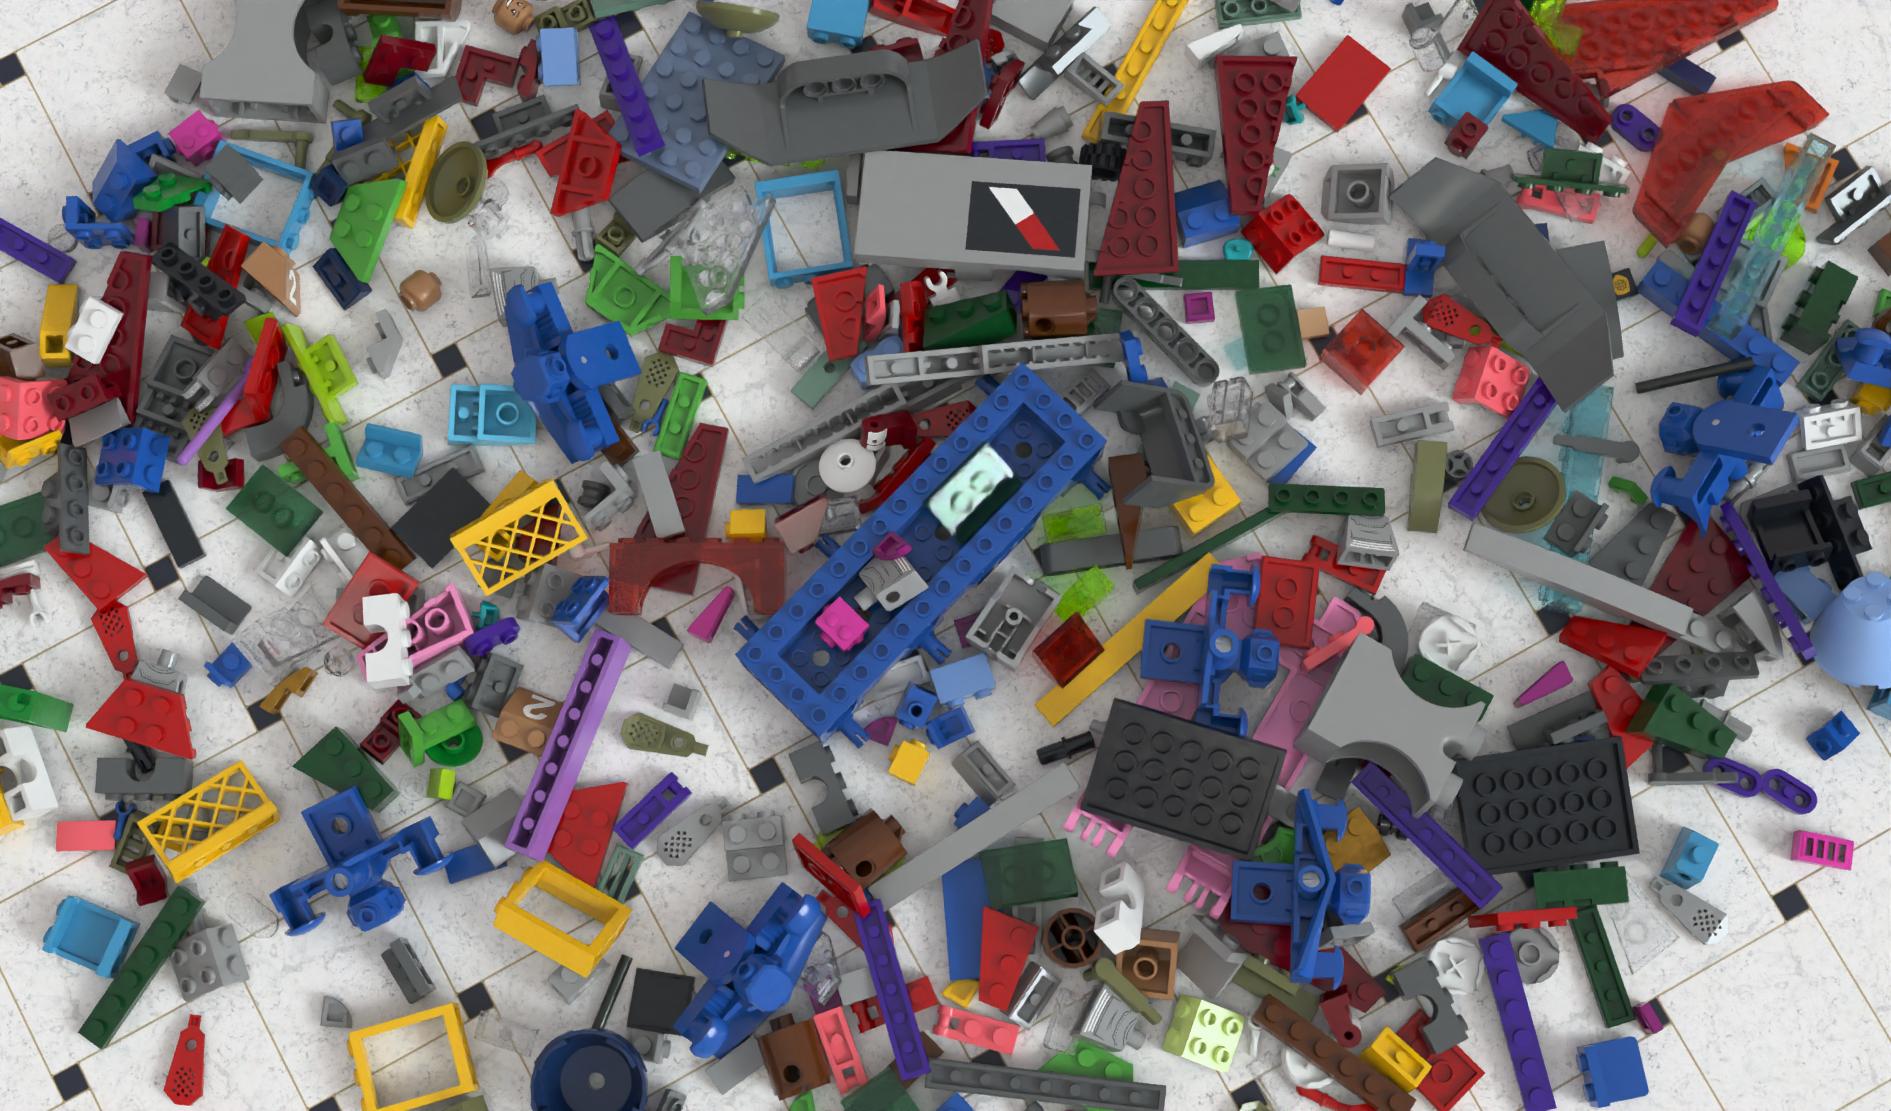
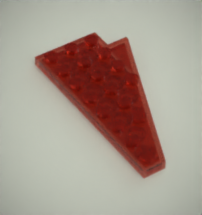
M1598 0L1551 6L1550 15L1560 53L1581 79L1595 78L1600 100H1605L1777 10L1779 2L1778 0Z

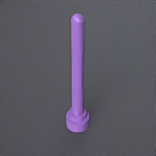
M251 356L244 364L241 379L177 457L179 465L185 466L243 395L254 356Z

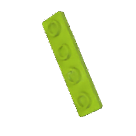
M285 323L282 325L285 333L284 339L288 346L294 350L298 358L296 360L297 365L306 374L310 382L309 389L318 398L322 406L321 412L324 418L330 423L335 422L338 425H345L348 423V420L337 398L359 383L335 336L328 334L310 346L300 326Z

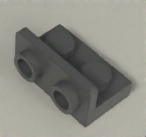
M1578 490L1573 491L1542 539L1571 558L1579 552L1584 554L1593 541L1589 537L1595 528L1600 530L1609 516L1605 512L1609 505L1606 503L1599 505Z
M490 652L480 656L475 666L477 674L474 682L467 686L464 693L467 707L499 718L502 709L514 693L524 665Z
M398 938L390 943L391 948L383 952L381 957L409 1004H414L436 990L435 985L408 940Z

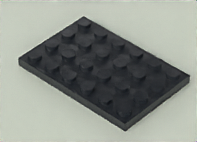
M1114 697L1080 810L1251 862L1283 767L1287 749Z
M1622 736L1474 756L1471 761L1465 758L1453 759L1456 761L1452 770L1453 774L1463 779L1456 797L1464 849L1490 875L1640 854Z

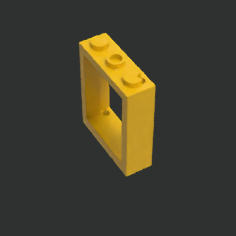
M545 860L542 863L537 862L534 867L528 866L521 877V882L515 881L507 894V898L502 896L496 904L494 912L497 913L493 926L587 978L624 931L633 909ZM534 886H537L605 924V927L593 942L587 946L518 907V904Z
M458 1003L446 1004L348 1033L350 1040L346 1042L347 1050L350 1057H354L357 1069H354V1079L357 1086H361L364 1096L361 1099L362 1111H408L480 1090ZM443 1016L460 1085L380 1108L363 1039Z

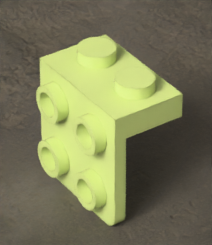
M1181 993L1175 1005L1169 1030L1165 1034L1162 1050L1212 1069L1227 1072L1245 1023V1018L1240 1014Z

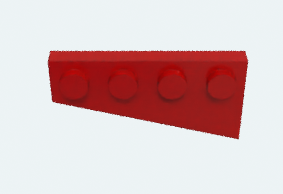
M225 224L206 266L236 289L250 236L235 226ZM189 304L180 326L208 346L220 350L229 315H222L214 322L206 315L200 316Z

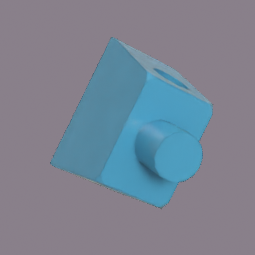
M1683 826L1659 876L1685 890L1693 887L1703 880L1719 843Z

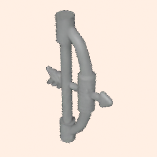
M700 198L689 209L690 213L673 231L667 228L666 233L660 236V239L663 240L660 245L647 258L644 257L633 271L642 277L648 270L657 266L669 255H673L677 249L686 248V240L691 236L690 233L699 222L702 212L709 205Z

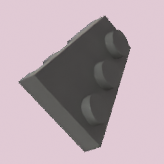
M1650 502L1586 565L1642 587L1677 515L1662 507L1658 508Z

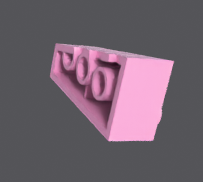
M453 582L444 588L445 591L435 599L432 597L423 604V608L409 619H406V630H409L411 634V647H407L408 658L412 660L413 669L457 644L463 650L467 649L464 642L469 636L477 632L462 593ZM387 633L356 655L366 682L365 654L382 650L388 641Z

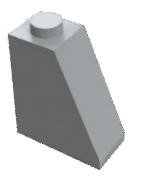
M993 0L990 24L1046 52L1053 44L1072 11L1074 0Z

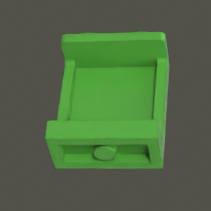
M670 256V319L738 320L739 309H744V292H739V286H744V269H739V259L733 258V267H682V256Z

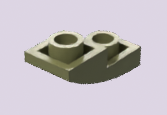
M575 0L562 8L554 6L534 17L539 35L540 29L574 27L580 32L598 22V19H595L590 0Z
M615 212L613 220L596 236L595 244H600L619 258L635 240L636 235L619 214Z

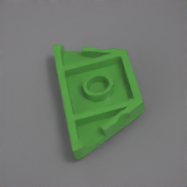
M397 178L349 185L329 239L361 282L369 283L406 188L407 182Z
M597 243L594 250L595 257L593 268L590 271V284L586 292L585 304L611 323L620 320L624 332L630 337L670 318V293L644 275L642 277L638 276L633 271V267Z
M1078 1039L1038 1069L1040 1071L1133 1081L1132 1064L1099 1047ZM1083 1107V1108H1085V1109H1087V1110H1089V1111H1115V1110H1107V1109Z

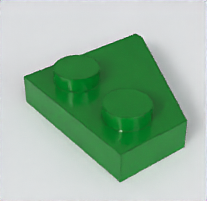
M164 173L159 175L149 186L144 187L133 198L134 208L161 212L172 208L176 204H182L191 200L190 193L194 191H201L206 194L213 191L212 184L207 179Z

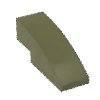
M1418 440L1415 444L1407 531L1437 533L1443 496L1448 442Z

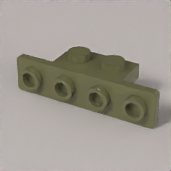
M1254 953L1253 957L1249 955L1233 976L1231 982L1262 1000L1266 994H1271L1311 1023L1320 1007L1319 998L1300 988L1301 985L1298 983H1290V972L1281 968L1277 972L1268 966L1271 961L1258 953Z

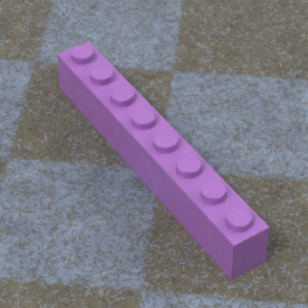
M595 628L505 842V848L535 861L543 862L632 649V646L622 637Z

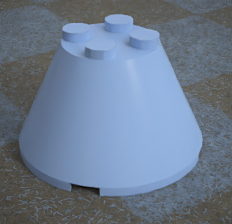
M1870 572L1867 576L1859 577L1849 583L1828 604L1812 624L1810 641L1817 654L1814 656V659L1820 668L1832 678L1860 688V684L1879 686L1878 689L1891 688V579L1885 577L1881 572Z

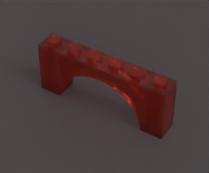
M740 537L733 538L731 543H722V538H705L704 543H693L692 538H676L675 543H664L663 538H647V543H635L634 538H618V543H610L608 612L613 616L642 615L645 598L652 586L668 572L691 564L716 565L736 574L747 585L753 598L754 612L757 615H774L786 603L787 546L784 542H780V538L767 537L762 538V542H751V538Z

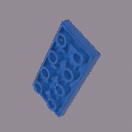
M1000 857L967 859L942 875L950 980L980 978L983 905L1004 913Z

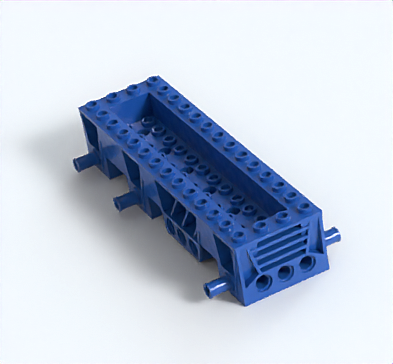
M1023 362L1001 384L991 375H982V378L979 377L974 384L984 391L988 397L842 546L834 541L828 533L822 536V540L829 547L820 539L817 541L815 547L828 560L760 629L747 615L740 620L748 630L739 622L734 626L733 629L748 641L735 654L742 666L823 744L834 733L840 731L857 749L861 748L864 744L856 734L865 742L868 741L871 735L853 719L854 712L864 703L862 698L900 659H907L914 650L923 648L938 665L945 661L941 654L946 658L951 655L952 651L934 636L935 629L944 621V614L969 588H977L1034 529L1041 514L1060 495L1064 497L1074 486L1082 483L1098 500H1101L1104 494H1107L1112 488L1093 471L1094 465L1103 456L1107 440ZM1026 444L1031 448L1032 454L1028 458H1020L1015 453L1016 447ZM978 486H989L992 490L991 496L985 500L979 499L975 494ZM940 526H946L952 532L951 537L946 541H940L935 536V531ZM891 531L895 532L912 547V550L904 556L929 588L892 611H887L879 601L875 602L867 609L871 616L867 622L869 630L864 634V640L859 645H853L852 649L845 654L836 645L830 648L819 637L822 631L815 626L816 618L823 614L822 609L827 604H832L839 596L855 612L862 609L854 599V596L867 587L859 576V572L875 557L871 552L872 549ZM823 650L829 654L830 659L825 666L814 664L813 656L816 652Z

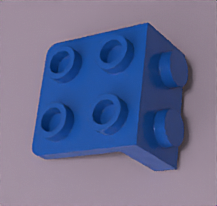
M66 196V206L62 208L65 230L85 248L101 249L102 245H112L114 248L127 249L130 248V245H134L135 234L124 224L95 223L96 213L78 196Z
M143 427L117 429L107 433L102 439V449L99 463L96 467L95 483L100 486L130 485L150 493H159L170 437Z
M583 576L578 578L571 586L572 592L567 599L560 601L554 608V616L550 619V622L574 643H580L613 599L604 590L610 580L606 576Z
M1628 1036L1576 1047L1578 1052L1576 1054V1062L1579 1071L1583 1074L1585 1082L1583 1092L1590 1107L1611 1106L1610 1103L1643 1097L1648 1094V1084L1638 1042L1635 1037Z

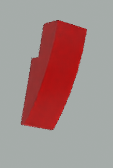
M871 0L868 13L893 23L946 37L952 25L951 18L955 11L954 8L936 0Z

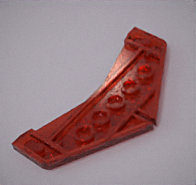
M1791 80L1674 99L1666 108L1632 208L1633 215L1667 249L1677 241L1726 164L1814 129L1824 122L1830 114L1802 86Z

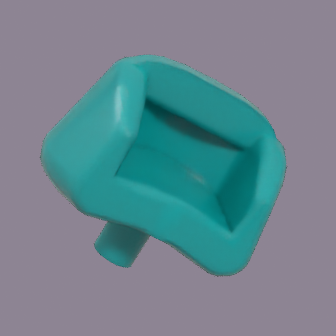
M1294 94L1287 97L1283 116L1284 121L1289 125L1304 121V115L1300 110L1306 108L1305 103L1297 105Z
M1231 239L1223 245V254L1226 260H1250L1253 253L1252 243L1245 239Z
M483 600L480 602V612L472 611V617L479 618L476 630L479 631L498 622L499 608L497 605Z

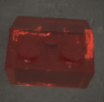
M1361 309L1324 348L1319 359L1357 393L1362 395L1405 346L1365 310Z
M1075 612L1032 651V658L1044 674L1063 689L1102 654L1105 649L1080 614Z

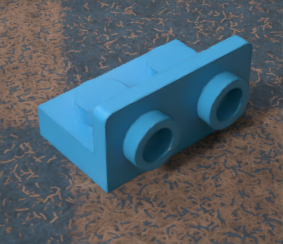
M368 423L365 427L366 439L356 458L357 467L412 479L423 456L422 436L412 432Z

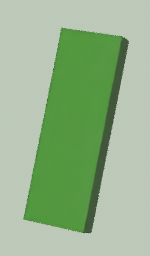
M679 372L653 452L660 450L662 456L680 460L708 383L707 379Z

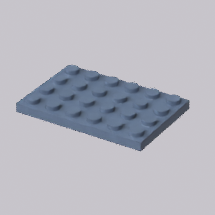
M689 11L641 83L665 146L639 157L621 113L609 131V134L622 144L620 155L701 194L730 149L728 145L708 134L702 88L703 78L738 84L771 83L786 62L785 55L744 36L743 39L727 37L726 30L711 25L703 17Z

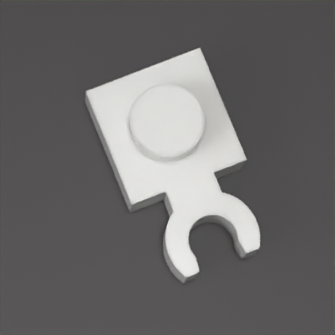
M942 270L937 271L940 276V281L937 284H932L928 276L924 277L926 286L935 293L928 297L932 307L961 300L954 285L946 287L948 280Z

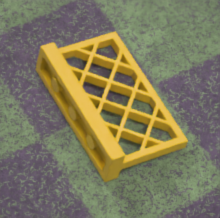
M438 115L423 122L422 131L412 137L409 130L405 132L408 140L396 146L399 166L387 173H382V176L371 181L390 180V178L403 171L405 175L404 181L407 182V185L392 221L400 223L403 227L411 229L414 227L426 193L430 172L437 161L448 129V125ZM392 140L388 142L390 147L395 146ZM412 146L414 149L413 157L403 163L399 153ZM367 179V180H365L364 182L355 183L354 185H356V184H363V183H369V181H368V179Z
M552 476L450 534V541L455 549L459 551L486 597L588 539ZM556 497L562 506L560 516L555 517L543 514L545 503ZM540 506L539 512L532 511ZM564 511L570 520L563 519ZM525 514L538 517L534 532L517 528L519 518ZM541 518L558 522L554 537L537 533ZM515 521L514 527L507 526L509 523ZM561 523L574 526L579 534L570 541L557 538ZM499 529L512 531L509 546L492 543L494 532ZM515 533L532 536L529 552L512 548ZM490 535L488 542L481 540ZM536 538L552 541L549 553L545 555L532 553ZM474 543L487 546L483 561L470 558L465 549ZM556 543L563 544L555 549ZM490 547L507 551L503 566L486 562ZM510 552L527 556L523 568L516 570L507 567ZM531 557L537 558V560L529 564ZM475 564L482 566L480 572L476 568ZM485 567L502 571L500 580L488 587L483 579ZM505 572L512 573L504 578Z
M240 760L137 822V825L177 884L280 821V817L273 802L267 798L247 767ZM241 771L245 777L243 788L227 786L229 777ZM209 789L219 790L217 804L202 802L203 793ZM225 791L241 794L237 807L222 805ZM246 795L257 796L263 803L255 809L242 808ZM182 805L194 806L191 819L175 817L177 808ZM199 807L215 810L211 823L196 821ZM220 811L236 813L232 823L228 825L216 824ZM156 821L168 822L164 835L151 834L147 827ZM173 823L189 825L185 839L170 837ZM194 826L209 829L208 837L204 840H190ZM157 841H162L161 847ZM167 843L182 844L181 854L169 860L165 854Z

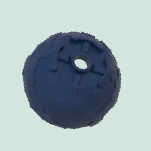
M594 1027L567 1031L548 1043L534 1062L535 1065L530 1083V1105L533 1111H644L648 1101L646 1066L636 1048L627 1039L613 1031ZM592 1073H600L604 1077L605 1084L603 1088L595 1089L590 1085L589 1077Z

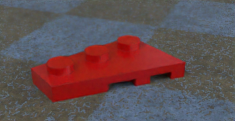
M1606 665L1587 685L1597 709L1605 712L1608 720L1606 725L1610 732L1608 734L1609 738L1622 736L1626 767L1628 768L1654 742L1637 735L1625 733L1626 728L1643 700L1617 669Z

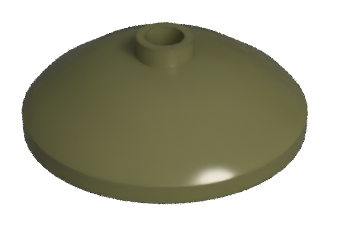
M696 2L698 13L711 25L726 30L727 37L743 39V33H759L779 22V14L759 8L722 2Z
M466 141L455 143L447 148L435 162L427 181L425 193L428 212L435 220L445 224L458 222L468 216L479 203L486 187L488 169L484 153L477 145Z
M1529 456L1519 457L1482 508L1481 513L1483 517L1496 529L1508 533H1528L1546 526L1560 513L1565 503L1566 485L1562 474L1553 464L1544 459ZM1529 503V505L1521 507L1523 504Z

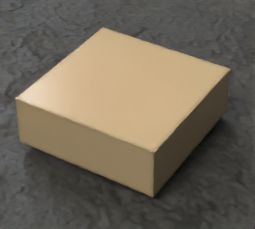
M1325 307L1296 311L1300 340L1329 336L1330 332Z

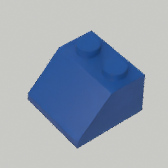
M116 139L92 182L93 205L112 223L133 219L139 209L134 208L133 198L144 187L154 182L159 175L121 139Z
M1221 180L1174 193L1176 228L1183 249L1237 233L1240 220L1238 216H1230L1227 189Z

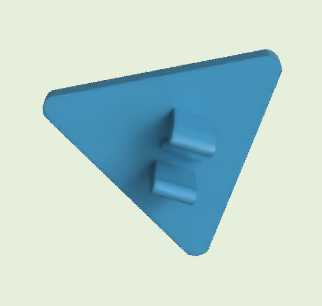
M1544 109L1502 116L1501 121L1521 132L1522 138L1527 136L1533 139L1532 143L1534 145L1539 143L1547 148L1554 147L1557 118Z

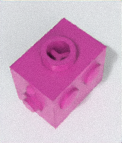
M197 110L168 133L176 143L175 150L180 155L185 156L186 161H191L195 167L204 161L212 159L219 141H225L222 138V132L218 131V125L215 121L208 120L200 110Z
M840 596L832 604H827L822 609L823 614L816 618L815 626L822 631L819 637L830 648L836 645L844 654L850 651L853 645H859L864 640V634L869 630V624Z

